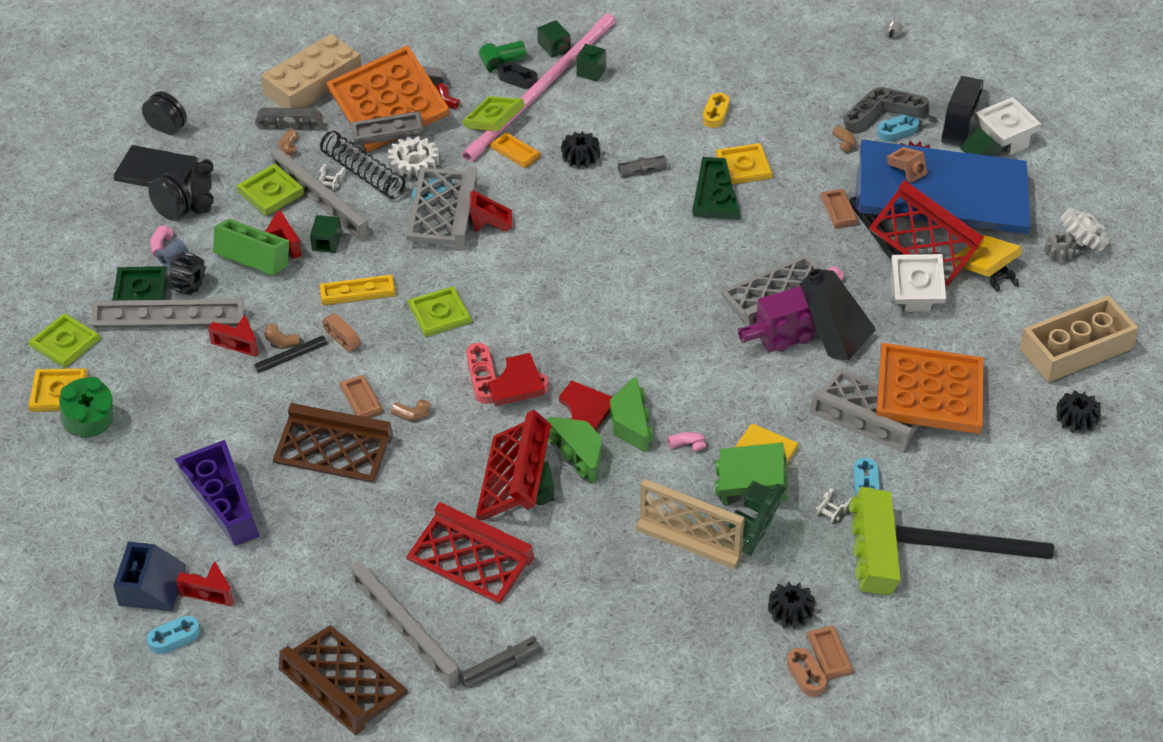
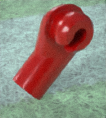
M443 83L437 84L435 87L448 108L456 110L460 105V99L449 96L447 85Z

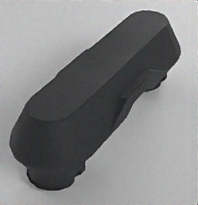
M203 159L202 162L194 163L191 173L192 210L196 214L208 213L211 210V205L214 203V196L210 193L211 172L214 171V165L209 159Z

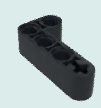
M961 75L948 103L941 138L942 143L962 146L965 143V139L968 137L970 121L982 94L983 79Z

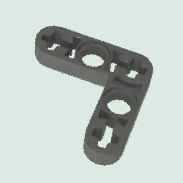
M877 87L871 90L846 113L843 120L846 130L859 132L883 110L912 117H923L930 112L929 101L924 96L886 87Z

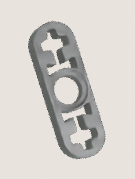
M265 107L257 111L255 124L259 129L285 130V128H294V130H320L323 114L316 109ZM291 117L295 120V122L289 123L286 122L283 118Z

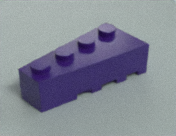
M225 440L174 458L184 480L234 546L260 537L236 466Z

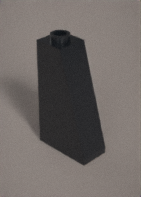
M813 269L802 280L800 287L827 355L833 359L850 360L876 331L875 326L834 270Z

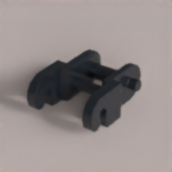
M1007 265L997 271H1001L1003 274L996 276L994 273L990 276V284L996 292L1000 291V285L997 284V279L1006 277V279H1010L1015 287L1019 285V280L1015 279V272L1009 270Z

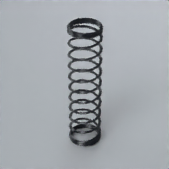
M335 130L327 132L322 137L320 150L327 154L328 157L345 166L347 170L358 175L360 179L371 184L373 188L384 193L389 199L395 198L393 197L394 195L390 196L388 193L390 186L396 180V183L391 188L393 189L397 185L399 178H401L402 186L397 193L402 194L406 185V180L403 176L396 172L393 173L391 168L386 169L385 164H380L378 159L373 160L372 155H367L364 150L361 151L359 146H354L353 142H348L346 137L342 138L341 134ZM333 134V135L328 139V141H327L326 151H325V150L323 149V144H324L326 138H327L329 135ZM337 135V140L331 150L332 155H330L329 150H327L328 144L332 137ZM344 139L346 144L340 149L337 160L334 156V149H337L341 140ZM348 144H352V148L346 154L345 164H343L342 160H340V154L345 151ZM354 148H358L359 152L353 157L350 169L346 160L351 156ZM363 152L365 153V157L362 158V160L360 161L356 173L353 169V162H355L359 158L360 153ZM367 157H371V162L368 163L364 170V177H361L359 168L364 164ZM374 161H377L378 166L372 171L369 182L367 181L368 177L365 176L366 171L370 169ZM379 166H384V170L377 179V186H374L372 176L376 174ZM386 170H390L391 174L385 180L382 191L380 190L381 186L378 185L379 180L382 179Z

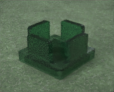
M756 481L750 483L742 498L745 500L744 506L758 513L756 518L739 510L734 512V514L744 517L743 543L745 544L741 552L752 556L771 525L786 487L777 483L773 489H769ZM729 523L728 525L730 528L736 527V525L732 523Z

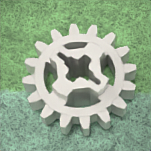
M407 136L406 141L399 139V144H392V149L388 150V163L392 167V171H398V174L401 176L407 174L409 179L412 175H416L419 178L421 168L436 169L435 165L439 164L438 148H435L434 142L429 143L428 138L420 140V137L417 136L412 140L410 136Z
M1071 207L1061 216V221L1064 222L1063 225L1067 227L1066 232L1079 245H1086L1093 250L1095 248L1097 251H1102L1108 245L1110 239L1104 232V226L1092 214H1085Z

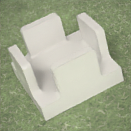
M1013 97L976 112L974 120L981 126V129L1002 147L1008 145L1007 153L1009 155L1029 147L1030 136L1041 129V123Z
M942 254L892 255L890 288L891 301H894V304H906L905 312L930 311L934 303H945L946 292Z

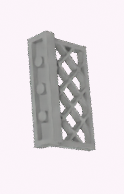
M468 166L467 172L432 168L420 169L407 231V241L455 245V250L465 251L471 220L469 210L470 192L472 190L476 191L477 167ZM425 176L435 177L437 180L429 184L425 180ZM452 179L462 180L455 186L448 182ZM443 184L447 190L439 194L435 188ZM430 192L434 196L426 201L421 197ZM453 194L457 200L449 203L445 198ZM437 202L442 203L444 207L437 211L431 206ZM427 209L431 214L422 218L418 212ZM450 211L454 217L445 220L441 215ZM437 219L441 224L432 228L428 222ZM421 226L427 230L423 234L413 233L415 229ZM446 228L451 232V236H441L438 232Z
M806 254L721 290V295L745 322V326L756 323L758 300L748 299L750 295L761 296L760 298L785 291L788 287H798L802 281L792 280L793 276L805 278L811 270L820 267ZM805 264L809 267L808 270L796 269ZM779 275L787 276L786 279H777L775 277ZM758 284L766 285L764 289L753 288ZM771 286H782V290H772L770 288ZM736 293L744 294L743 298L732 297L731 295Z
M841 369L837 370L822 389H817L813 393L810 408L811 414L902 453L906 451L909 441L922 426L908 424V427L903 425L907 423L876 416V407H869L868 403L877 402L878 385ZM842 378L850 381L851 385L840 386L838 381ZM868 389L873 391L874 394L863 395L861 390ZM855 392L856 396L846 397L844 393Z

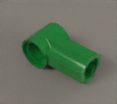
M522 40L501 46L487 43L480 48L478 53L489 72L498 69V66L502 63H512L527 59V52Z

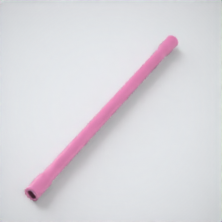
M606 13L578 43L521 97L525 106L499 131L486 130L477 140H474L462 152L463 159L467 160L471 157L469 161L473 162L515 118L576 60L577 55L585 44L592 45L615 24V18L611 14Z

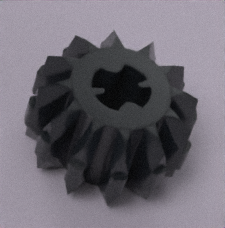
M573 131L572 135H566L561 144L563 162L567 161L569 167L576 164L578 169L583 164L587 168L590 163L596 164L601 154L598 138L593 137L592 133L585 134L584 131L581 133Z
M190 252L177 254L175 261H171V268L168 270L170 273L167 281L170 282V288L184 295H191L193 292H197L199 286L203 285V278L206 277L204 275L206 270L204 259Z
M1076 390L1071 394L1065 393L1057 403V421L1061 422L1062 428L1070 426L1071 433L1076 429H1079L1082 434L1086 429L1093 431L1095 425H1098V422H1100L1101 403L1095 400V395L1087 396L1086 391L1082 394H1079Z
M788 580L786 586L778 584L775 591H771L768 611L769 614H772L773 622L781 620L783 628L787 623H791L795 630L798 622L805 626L808 619H812L815 610V599L811 595L810 587L802 589L800 582L795 586L791 585Z

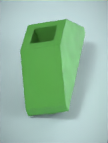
M632 378L610 399V417L613 434L642 452H649V442H653L652 427H647L646 424L649 422L648 407H643L642 404L645 403L644 387L639 388L638 378Z
M557 417L547 418L546 420L551 424L548 442L551 445H557L564 460L567 462L571 461L575 465L576 472L581 478L586 477L591 484L596 482L602 457V437L587 421Z

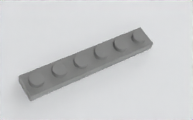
M279 148L271 152L272 163H275L299 183L304 189V194L330 216L340 217L341 225L358 240L362 241L368 237V222L364 216L357 214L348 203H344L339 199L334 191L328 190L318 178L315 179L311 176L306 168L299 166L290 155H286Z
M243 299L92 302V326L94 328L210 326L212 322L237 326L244 316Z
M360 561L350 566L352 582L446 686L451 689L459 684L458 672L460 669L457 662L452 657L448 658L443 653L439 642L436 639L431 640L426 634L423 625L419 621L415 622L410 617L406 606L403 603L399 604L394 599L391 590L386 585L382 586L378 582L374 571L371 568L367 569Z

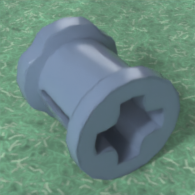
M174 238L165 249L156 251V257L159 263L170 269L171 261H175V256L182 252L187 253L188 249L179 238Z

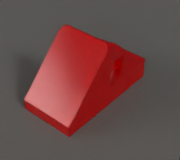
M474 190L470 192L469 210L475 232H478L486 223L503 231H509L512 228L511 209Z
M282 211L276 212L265 232L289 240V254L292 259L301 257L299 238Z
M245 315L236 328L212 322L209 326L208 331L211 344L254 357L258 355L256 338Z
M215 561L207 577L194 573H179L176 579L179 596L232 607L231 588Z

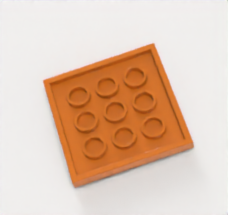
M409 45L326 82L328 90L350 126L351 122L420 111L422 126L424 127L450 115L447 104ZM394 140L363 144V147L369 153Z
M881 343L876 416L887 417L901 423L981 434L983 426L984 357Z

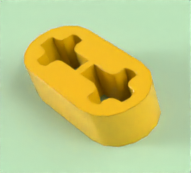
M714 93L709 97L703 111V124L706 127L717 128L723 124L729 109V97L726 94Z

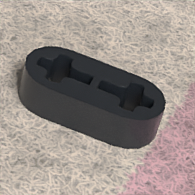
M505 62L498 66V78L505 83L522 89H530L538 81L537 73L532 69L511 62Z

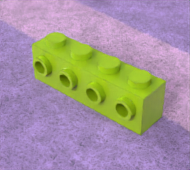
M860 487L856 496L851 498L849 504V511L853 514L851 533L855 537L853 556L857 560L855 578L858 579L859 591L892 595L901 581L892 492Z

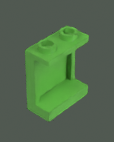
M783 442L720 449V460H715L716 474L719 476V480L715 481V491L717 497L721 496L723 505H729V496L775 492L777 502L788 501L787 457Z

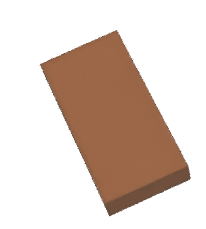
M844 188L821 192V199L834 229L858 225V219Z
M364 375L340 382V388L355 415L371 418L383 414V409Z
M834 625L807 631V638L827 680L853 674V668Z

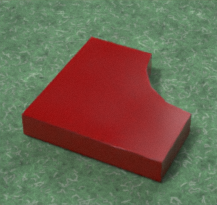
M531 353L506 358L504 372L497 379L488 382V389L495 407L545 395V389Z
M571 380L559 396V402L568 408L572 420L587 421L597 431L610 413V399L613 397Z

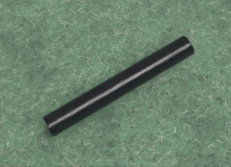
M323 335L257 362L254 364V368L260 373L326 345V339Z

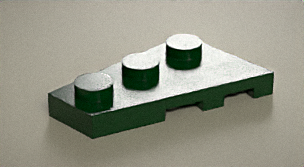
M702 157L692 209L693 216L740 220V211L737 206L726 158Z

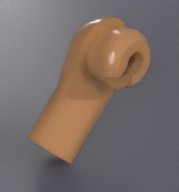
M837 125L832 134L843 141L840 143V148L849 153L856 146L855 136L842 126Z
M289 129L278 141L279 149L286 155H295L297 147L296 145L293 146L292 143L298 138V133L293 129Z
M269 324L266 326L265 338L275 347L290 348L300 345L299 334L285 336L279 331L278 325Z
M421 399L416 402V407L410 408L395 402L391 408V414L407 421L426 418L430 413V403L427 400Z

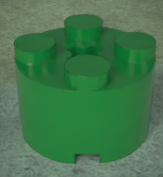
M92 376L77 379L61 389L59 397L60 418L64 429L68 433L80 435L81 438H90L106 431L113 419V397L110 389L99 378Z

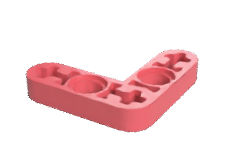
M483 343L471 344L466 350L475 398L483 404L493 403L490 392L489 394H484L483 391L488 389L489 381L497 379L495 378L489 348ZM477 352H480L481 361L477 362L475 354ZM479 371H486L489 373L487 376L479 377L475 375ZM538 372L546 393L548 391V378L545 374Z

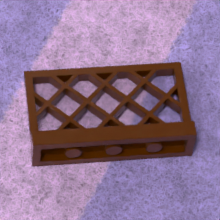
M290 403L288 409L289 417L273 457V463L374 483L387 445L393 438L391 422ZM293 426L304 427L306 433L296 438H293L291 435ZM322 431L329 432L331 438L321 443H318L314 435ZM347 436L354 437L356 443L346 448H343L339 440ZM311 438L315 446L302 452L297 444ZM371 441L380 442L379 449L368 453L364 445ZM336 443L340 451L327 457L322 449ZM294 446L298 455L290 459L283 458V452ZM361 448L365 456L352 462L347 454ZM319 451L323 460L315 464L308 463L306 457ZM344 456L348 465L341 469L334 468L331 462ZM369 461L372 466L370 475L359 473L356 467Z
M331 625L292 649L286 646L279 651V670L355 736L364 729L366 722L393 705L407 693L406 687ZM329 635L338 642L337 646L320 645V643ZM303 653H317L316 660H305L300 655ZM320 653L337 654L336 661L319 660ZM340 654H353L357 658L356 662L339 661ZM318 669H336L335 676H323ZM339 669L356 670V677H338ZM359 670H372L376 673V678H359ZM338 685H355V693L342 692ZM358 686H374L375 694L358 693ZM378 686H391L396 691L391 695L378 694ZM357 701L374 702V706L365 712L357 705Z

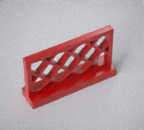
M905 180L869 227L870 231L903 255H913L909 252L911 250H915V255H918V249L932 248L933 254H936L935 247L950 245L952 258L943 259V263L952 262L953 264L951 275L948 279L944 277L946 286L953 282L976 250L984 243L982 235ZM899 198L908 203L909 212L894 213V204ZM911 206L917 209L918 211L912 212ZM891 210L892 215L886 216L887 213ZM924 214L928 217L929 227L914 229V215ZM910 216L912 229L897 231L895 218ZM893 219L894 232L883 233L877 229L882 220ZM931 220L935 222L937 225L932 226ZM930 230L932 244L917 246L915 233ZM932 230H946L949 241L934 243ZM912 233L914 246L903 248L899 245L898 235ZM951 235H953L958 240H952ZM889 236H895L896 242L892 240ZM964 243L971 248L965 256L954 258L952 244ZM955 261H961L956 267Z
M535 409L526 413L525 422L493 436L475 518L478 520L488 519L518 505H522L526 510L535 507L551 424ZM506 484H508V485L504 488V490L499 494V496H497L498 493L503 489V487H504ZM495 498L494 502L489 506V508H487L488 505H489V504L493 501V499Z
M439 501L434 509L435 516L406 556L407 560L500 604L526 565H530L535 559L532 545ZM439 525L448 529L449 535L433 539L432 533ZM466 538L471 541V547L456 550L455 540ZM451 542L453 551L437 556L435 546ZM429 547L433 549L434 557L421 559L416 556L422 549ZM485 549L494 551V558L479 561L478 551ZM474 553L476 563L460 567L458 557ZM455 558L457 568L446 571L440 567L439 562ZM512 560L518 563L514 570L502 573L501 562ZM497 564L500 574L483 578L481 568ZM478 569L481 579L471 582L463 579L462 573ZM502 581L503 587L497 595L487 591L485 584Z

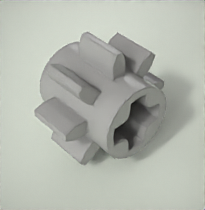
M1058 232L1053 237L1048 236L1044 252L1049 253L1050 260L1054 259L1060 262L1066 258L1071 260L1075 252L1076 243L1071 242L1070 235Z

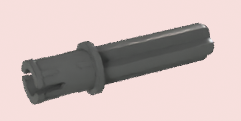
M531 636L529 639L513 647L508 645L507 650L461 672L460 677L463 684L469 688L513 665L519 666L521 661L541 653L542 649L539 642L535 643L537 638Z

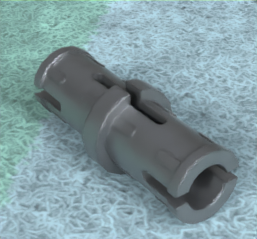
M665 155L651 158L638 157V160L618 163V171L621 173V178L667 170Z

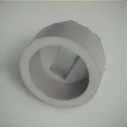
M888 20L884 26V34L888 37L889 33H893L892 39L900 36L903 25L897 21Z

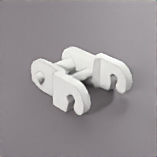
M323 164L319 171V180L324 186L332 187V191H335L336 187H339L338 182H342L344 179L346 168L342 167V170L335 177L325 175L327 165ZM325 179L333 180V182H327Z
M832 488L823 495L821 505L816 507V515L819 516L822 513L830 517L831 523H834L836 520L839 521L841 513L844 515L847 513L851 498L845 504H841L840 507L830 503L829 499L834 494V489ZM829 506L835 509L836 512L832 513L826 510V507Z

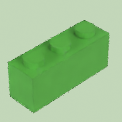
M227 219L214 226L213 253L223 256L224 259L242 263L245 267L261 270L267 275H275L287 268L289 240L232 219Z

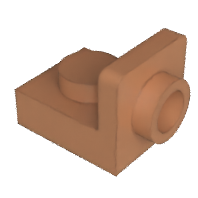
M902 147L887 156L888 165L905 170L907 182L913 183L927 174L925 155L922 151Z

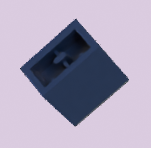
M128 542L113 585L118 606L173 611L179 593L176 579L180 572L185 573L186 564L155 544Z

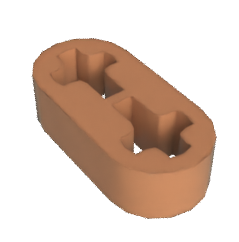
M332 313L322 320L324 330L346 351L350 353L361 346L358 334L337 314Z
M794 648L791 650L787 657V668L801 691L810 697L822 695L826 689L827 679L813 655L804 648ZM795 658H799L800 661L805 660L804 669L799 662L795 663ZM808 676L811 677L813 682H818V686L815 687L813 684H808Z

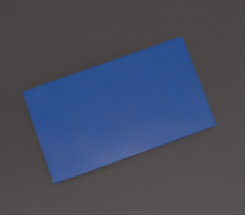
M861 140L860 163L856 175V209L860 213L879 215L898 191L901 183L904 180L907 181L905 170L890 166L887 162L888 155L902 147L924 152L927 174L913 183H908L966 225L1022 234L1029 233L1030 213L1027 161ZM899 198L894 204V213L909 212L908 203ZM911 206L912 212L918 211L917 209ZM891 210L887 213L886 216L892 215ZM924 214L913 216L914 220L928 221V217Z

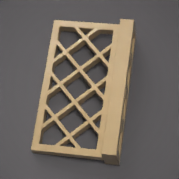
M647 479L642 481L640 488V520L636 524V531L729 568H736L746 551V545L743 544L744 517ZM650 492L657 494L659 499H655ZM674 501L681 503L684 508L680 509ZM666 504L672 512L668 513L662 505ZM699 511L706 513L710 518L706 519ZM687 514H691L696 522H692ZM725 521L735 524L736 527L730 528ZM712 524H716L721 531L717 532Z

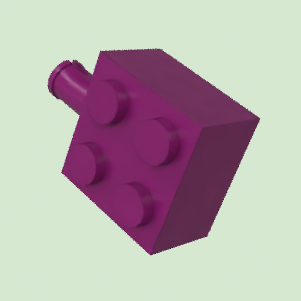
M800 286L759 298L757 302L756 323L738 328V336L743 344L759 338L768 353L775 350L783 351L788 346L798 343L805 344L813 339L815 334V322Z

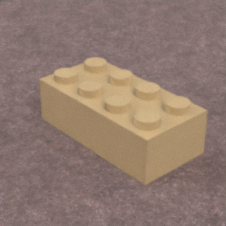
M329 34L261 74L263 94L281 108H306L330 93L326 82L361 67V56L333 34Z
M1107 295L1024 328L1020 350L1049 383L1134 349L1138 327L1117 303Z

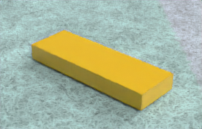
M393 274L319 284L322 306L396 296Z

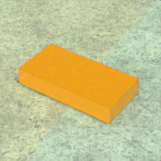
M507 132L490 144L491 149L524 169L541 157V152Z

